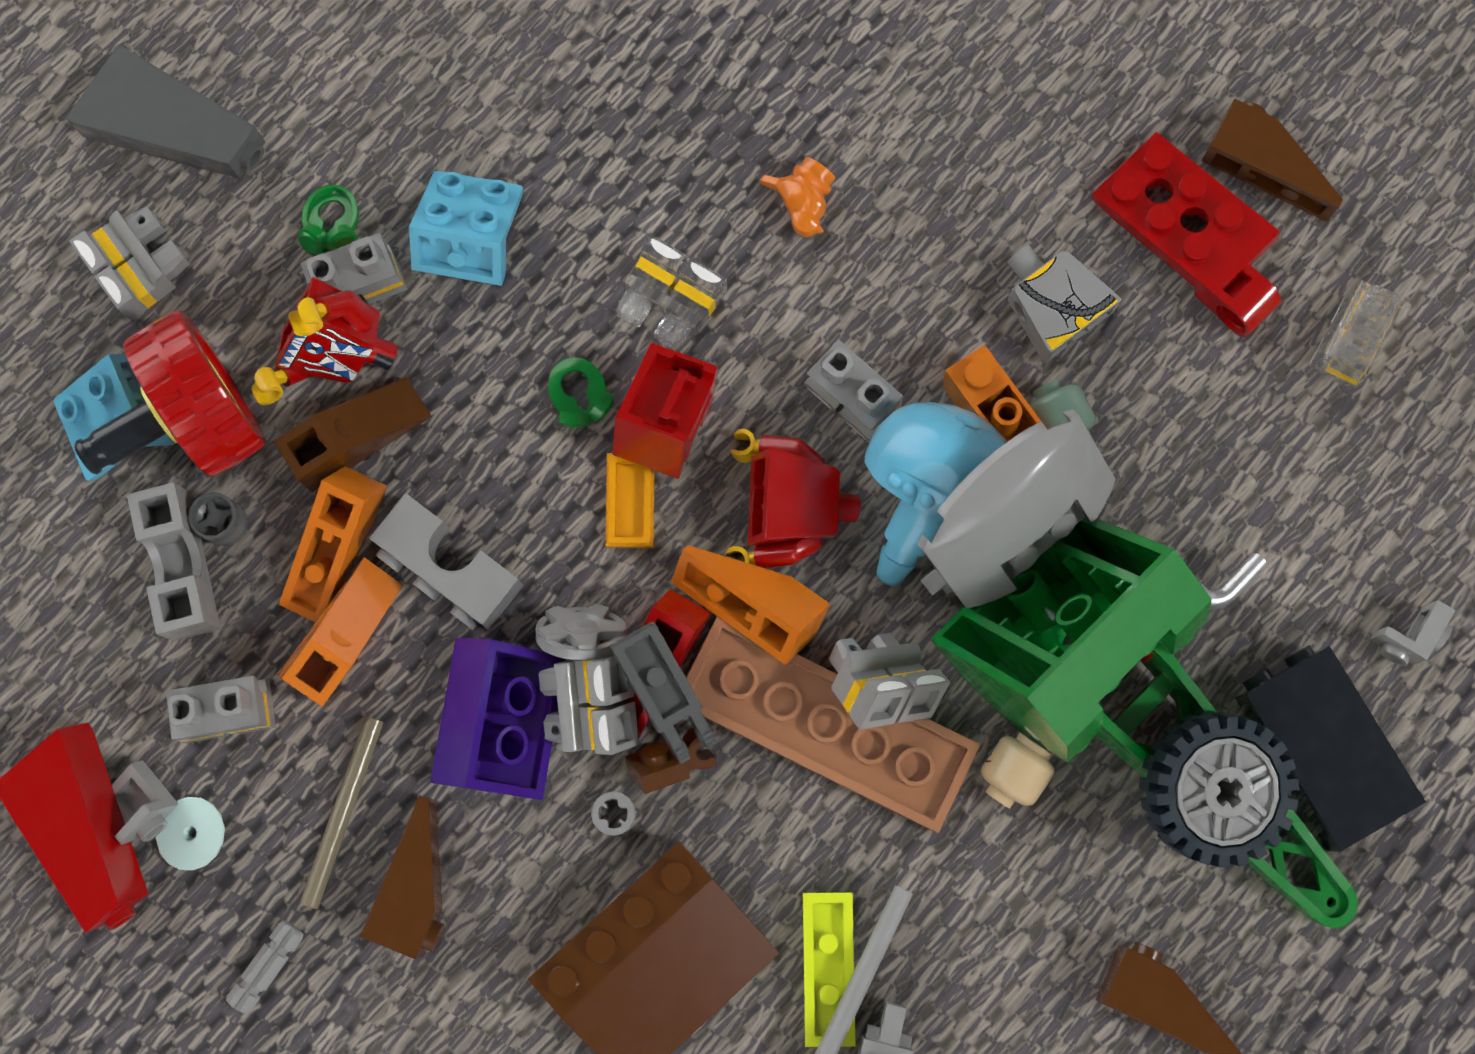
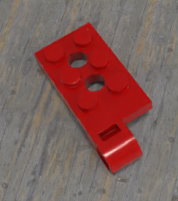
M1155 132L1092 193V200L1114 221L1194 286V295L1213 311L1236 335L1247 337L1280 305L1281 297L1277 289L1268 279L1251 266L1278 240L1280 231L1158 132ZM1160 186L1170 192L1171 198L1164 203H1154L1147 198L1145 192L1151 187ZM1188 215H1197L1205 221L1206 228L1200 232H1190L1183 228L1180 220Z

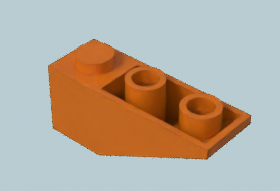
M985 344L945 370L942 387L954 404L962 409L974 412L982 419L991 423L1007 442L1039 422L1042 423Z
M363 557L277 675L323 707L356 661L403 585Z

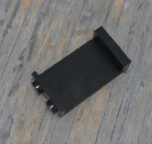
M1308 645L1284 658L1288 668L1274 676L1269 669H1265L1243 682L1247 691L1238 695L1235 699L1239 706L1249 703L1261 725L1275 733L1273 737L1281 740L1288 750L1284 752V755L1293 758L1296 769L1290 771L1292 776L1299 778L1301 791L1325 829L1317 835L1328 852L1343 851L1426 803L1330 646L1314 652L1311 646Z

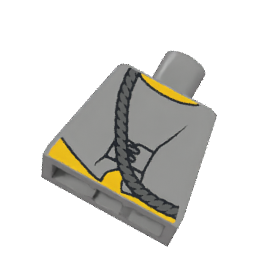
M1026 245L1007 261L1008 265L1021 279V282L1012 288L1008 302L1044 364L1114 313L1122 300L1111 288L1065 250L1044 264L1030 245Z

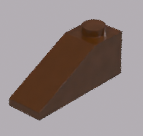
M1237 99L1233 100L1201 161L1327 222L1340 207L1343 201L1342 197L1277 118L1267 114L1266 110L1256 103L1241 102Z
M421 795L418 797L360 935L364 939L413 959L422 958L426 950L434 952L445 927V924L438 922L443 909L436 800Z
M1136 941L1132 949L1118 946L1095 999L1096 1001L1206 1054H1242L1176 971L1160 963L1164 954Z

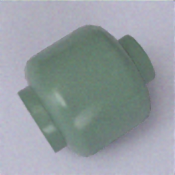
M1056 379L1032 391L1036 400L1029 405L1047 429L1067 423L1068 421L1063 412L1071 409L1079 414L1088 432L1096 422L1095 415L1079 385L1069 384L1062 387L1059 379Z

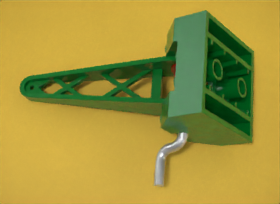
M1084 517L1067 536L1056 541L1037 558L1036 562L1029 569L1022 571L1012 580L1017 588L1016 591L983 605L971 608L964 606L931 641L961 677L1013 727L1036 743L1041 741L1047 750L1064 761L1069 762L1076 754L1083 751L1089 745L1090 740L1096 736L1141 776L1147 777L1148 770L1142 768L1145 757L1152 758L1151 756H1154L1155 751L1150 748L1151 745L1134 742L1129 735L1168 695L1176 703L1178 719L1189 715L1199 716L1201 712L1218 713L1173 655L1180 648L1186 646L1193 639L1194 634L1208 621L1210 610L1224 608L1234 601L1264 571L1268 564L1259 554L1253 553L1218 589L1211 591L1196 579L1175 549L1098 518L1091 524ZM1066 635L1072 640L1073 644H1062ZM1141 661L1154 678L1111 721L1098 702L1106 694L1116 689L1121 679ZM1288 809L1286 817L1293 820L1289 831H1284L1294 843L1281 841L1276 847L1265 846V848H1269L1272 866L1263 858L1258 860L1251 857L1248 858L1249 864L1246 865L1315 923L1330 928L1344 927L1352 921L1357 913V894L1296 813ZM1282 851L1304 855L1311 861L1317 890L1294 886L1288 881ZM1331 897L1332 903L1328 906L1327 899Z

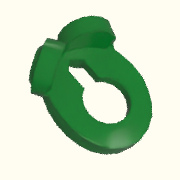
M333 184L317 189L308 197L302 211L303 228L297 234L298 241L306 252L316 256L327 250L332 251L358 240L355 229L359 222V209L353 194L343 186ZM327 203H340L345 208V213L340 219L335 221L334 227L326 233L324 231L325 223L319 217V212Z
M572 357L562 360L552 369L548 380V390L550 398L559 412L558 423L563 426L583 428L586 425H590L591 421L597 422L599 419H603L614 405L615 396L607 391L600 371L588 360ZM570 372H581L588 378L589 384L585 393L589 399L590 406L587 410L580 409L575 397L566 395L562 390V380Z

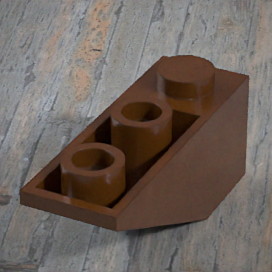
M406 377L317 413L273 441L297 480L308 490L314 492L320 487L321 481L344 466L352 468L432 416Z

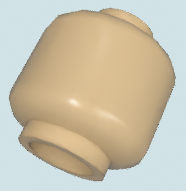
M1019 733L1016 738L1012 736L1002 737L981 767L983 778L990 783L985 792L1009 809L1015 801L1023 806L1033 805L1054 776V767L1049 762L1052 754L1022 733Z

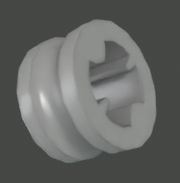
M613 791L604 793L596 799L592 806V822L597 830L605 835H623L635 823V805L629 797L622 793ZM615 799L618 800L620 808L627 809L628 814L626 821L620 819L621 826L613 829L610 828L609 820L601 819L600 812L602 807L609 808L606 802Z

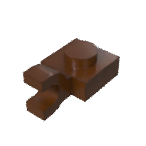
M694 728L688 730L682 738L689 750L688 754L691 759L681 765L666 742L648 744L639 752L625 756L628 773L644 794L690 779L689 771L692 769L702 770L717 766L716 757L709 749L696 752L702 744L696 737Z

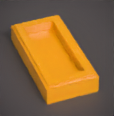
M607 453L605 547L654 548L655 470L614 456L612 453Z

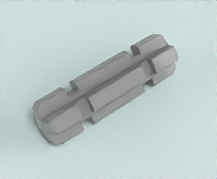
M282 921L269 936L272 941L267 944L264 943L241 975L242 983H236L226 996L227 1003L243 1014L250 1012L261 998L258 995L259 992L266 991L289 959L286 954L291 951L294 952L303 939L304 934L289 922Z

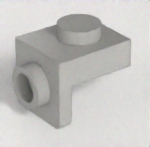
M1439 600L1434 601L1421 608L1406 636L1391 627H1385L1374 631L1370 640L1382 646L1379 653L1383 657L1398 665L1406 666L1408 662L1413 665L1429 659L1432 651H1439L1450 637L1453 627L1448 625L1456 610Z
M143 760L131 763L112 784L125 825L115 835V838L121 845L141 839L143 842L151 840L164 830L168 824L165 818L178 805V802Z

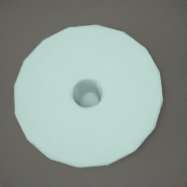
M186 797L178 800V805L165 818L168 824L156 836V841L160 854L168 864L179 870H196L208 865L217 856L223 845L225 827L222 815L212 803L203 798ZM193 830L197 832L196 837L191 835Z

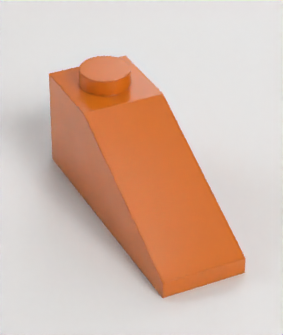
M347 466L342 467L321 481L279 602L280 606L313 622L318 620L342 587L374 524L387 485Z
M690 545L682 550L671 583L785 665L816 636L830 606V603L791 576Z

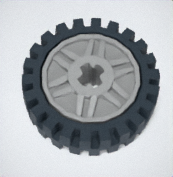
M1201 712L1199 716L1189 715L1179 719L1180 725L1171 724L1163 731L1166 735L1164 740L1155 739L1150 747L1155 751L1153 758L1145 757L1142 768L1147 769L1148 773L1147 777H1140L1139 789L1146 792V797L1140 798L1142 809L1150 815L1146 818L1149 826L1159 833L1157 837L1174 851L1206 865L1229 868L1230 864L1236 866L1249 864V857L1259 860L1268 854L1264 848L1266 845L1276 847L1283 840L1277 832L1279 829L1289 831L1293 820L1286 817L1288 809L1297 811L1299 800L1291 797V791L1299 790V778L1290 775V771L1295 770L1296 766L1293 758L1284 755V752L1288 750L1281 740L1274 738L1275 733L1267 727L1238 715L1221 712Z

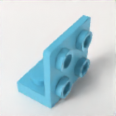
M433 172L409 225L411 270L502 286L506 273V237L522 199L523 187L501 180L471 177L456 172Z
M108 354L54 399L59 417L87 481L100 478L118 463L105 466L99 474H92L77 455L74 448L75 442L79 439L84 440L88 438L92 431L145 401L140 391L141 386L125 354ZM165 434L146 446L173 445L175 442Z

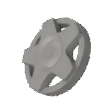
M594 604L590 607L572 608L555 606L546 610L545 616L536 624V642L538 646L553 656L569 660H595L611 656L613 653L609 645L627 635L626 623L619 616L611 613L609 607ZM601 640H611L609 642L600 644Z

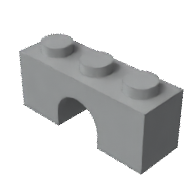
M175 482L127 494L136 541L145 546L154 569L155 585L146 587L156 635L177 641L221 629L201 536L197 535L189 524L188 515L193 504L192 494Z
M405 493L369 538L381 547L375 556L396 572H399L403 566L411 570L418 576L412 584L434 601L442 594L454 603L455 606L450 613L473 630L480 623L489 630L524 586L523 583L481 550L471 563L463 569L456 571L441 569L437 563L436 550L438 544L450 528L441 519Z

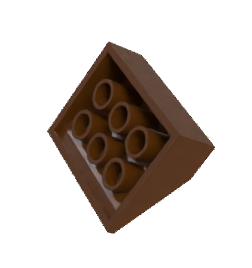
M679 841L531 975L528 980L567 1025L596 1054H671L769 964L779 952L686 846Z

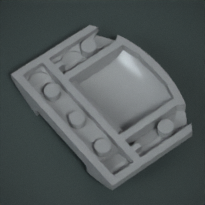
M1073 409L1063 412L1068 421L1067 423L1047 430L1039 422L1013 437L993 452L955 488L937 512L945 520L939 527L933 541L930 542L922 534L917 545L966 608L986 604L1016 591L1017 588L1012 580L1018 574L1029 569L1041 554L1060 538L1067 536L1084 517L1093 524L1104 508L1116 479L1079 414Z

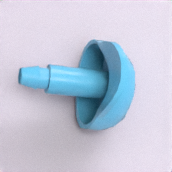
M915 402L898 408L873 433L865 452L864 463L871 475L882 487L901 499L884 532L888 541L886 545L882 546L877 566L876 577L884 584L896 587L917 565L918 557L925 556L917 545L922 534L932 542L939 527L945 520L937 512L955 488L980 463L1007 443V440L991 423L982 419L974 412L951 404Z

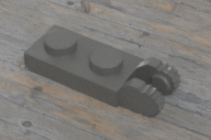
M654 621L645 624L609 645L610 650L656 731L662 733L680 765L691 759L686 744L673 727V725L683 719L689 718L696 737L707 749L717 743L715 736L700 711L703 708Z

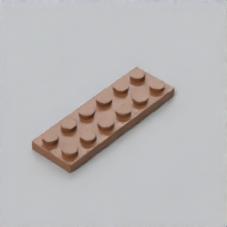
M716 617L686 677L703 707L700 711L705 719L937 834L940 832L981 744L928 718L902 723L895 721L894 724L859 730L831 689L837 676L836 673L798 654L785 665L721 618Z

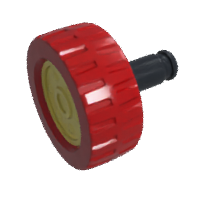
M179 310L147 325L126 339L123 344L126 358L141 386L140 391L145 401L92 431L88 438L77 440L74 448L85 467L92 474H99L105 466L118 463L167 434L175 443L181 446L201 471L208 476H214L254 454L265 445L266 439L252 410L213 348L192 320L183 311Z

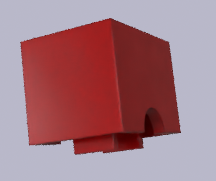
M651 342L616 415L612 455L679 479L683 471L684 462L688 460L697 431L700 426H703L712 404L718 366Z

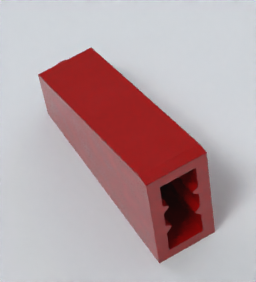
M87 722L56 729L0 778V800L84 932L87 933L105 925L111 931L136 915L133 907L148 896L149 893L132 843L128 842L121 845L115 838V835L125 825L92 727Z

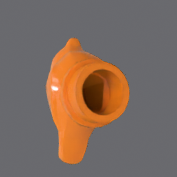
M805 157L800 165L797 164L794 167L792 175L781 178L768 175L761 177L759 181L761 185L775 190L781 196L791 216L792 227L799 236L810 238L815 234L824 232L820 219L826 211L824 196L831 192L830 186L835 180V176L831 171L816 160Z

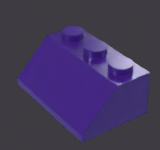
M456 638L430 783L543 800L552 741L545 739L544 721L546 715L558 711L557 696H544L543 692L540 691L539 672L552 668L554 664L564 662L566 659L553 656L544 651L492 639Z

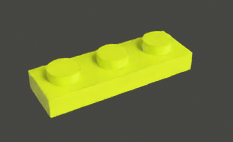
M852 892L803 893L805 1047L819 1046L854 972ZM855 1018L841 1047H856Z

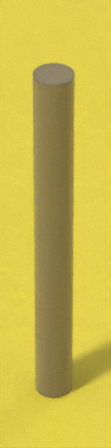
M365 716L299 903L303 906L318 909L378 741L384 723L382 721Z

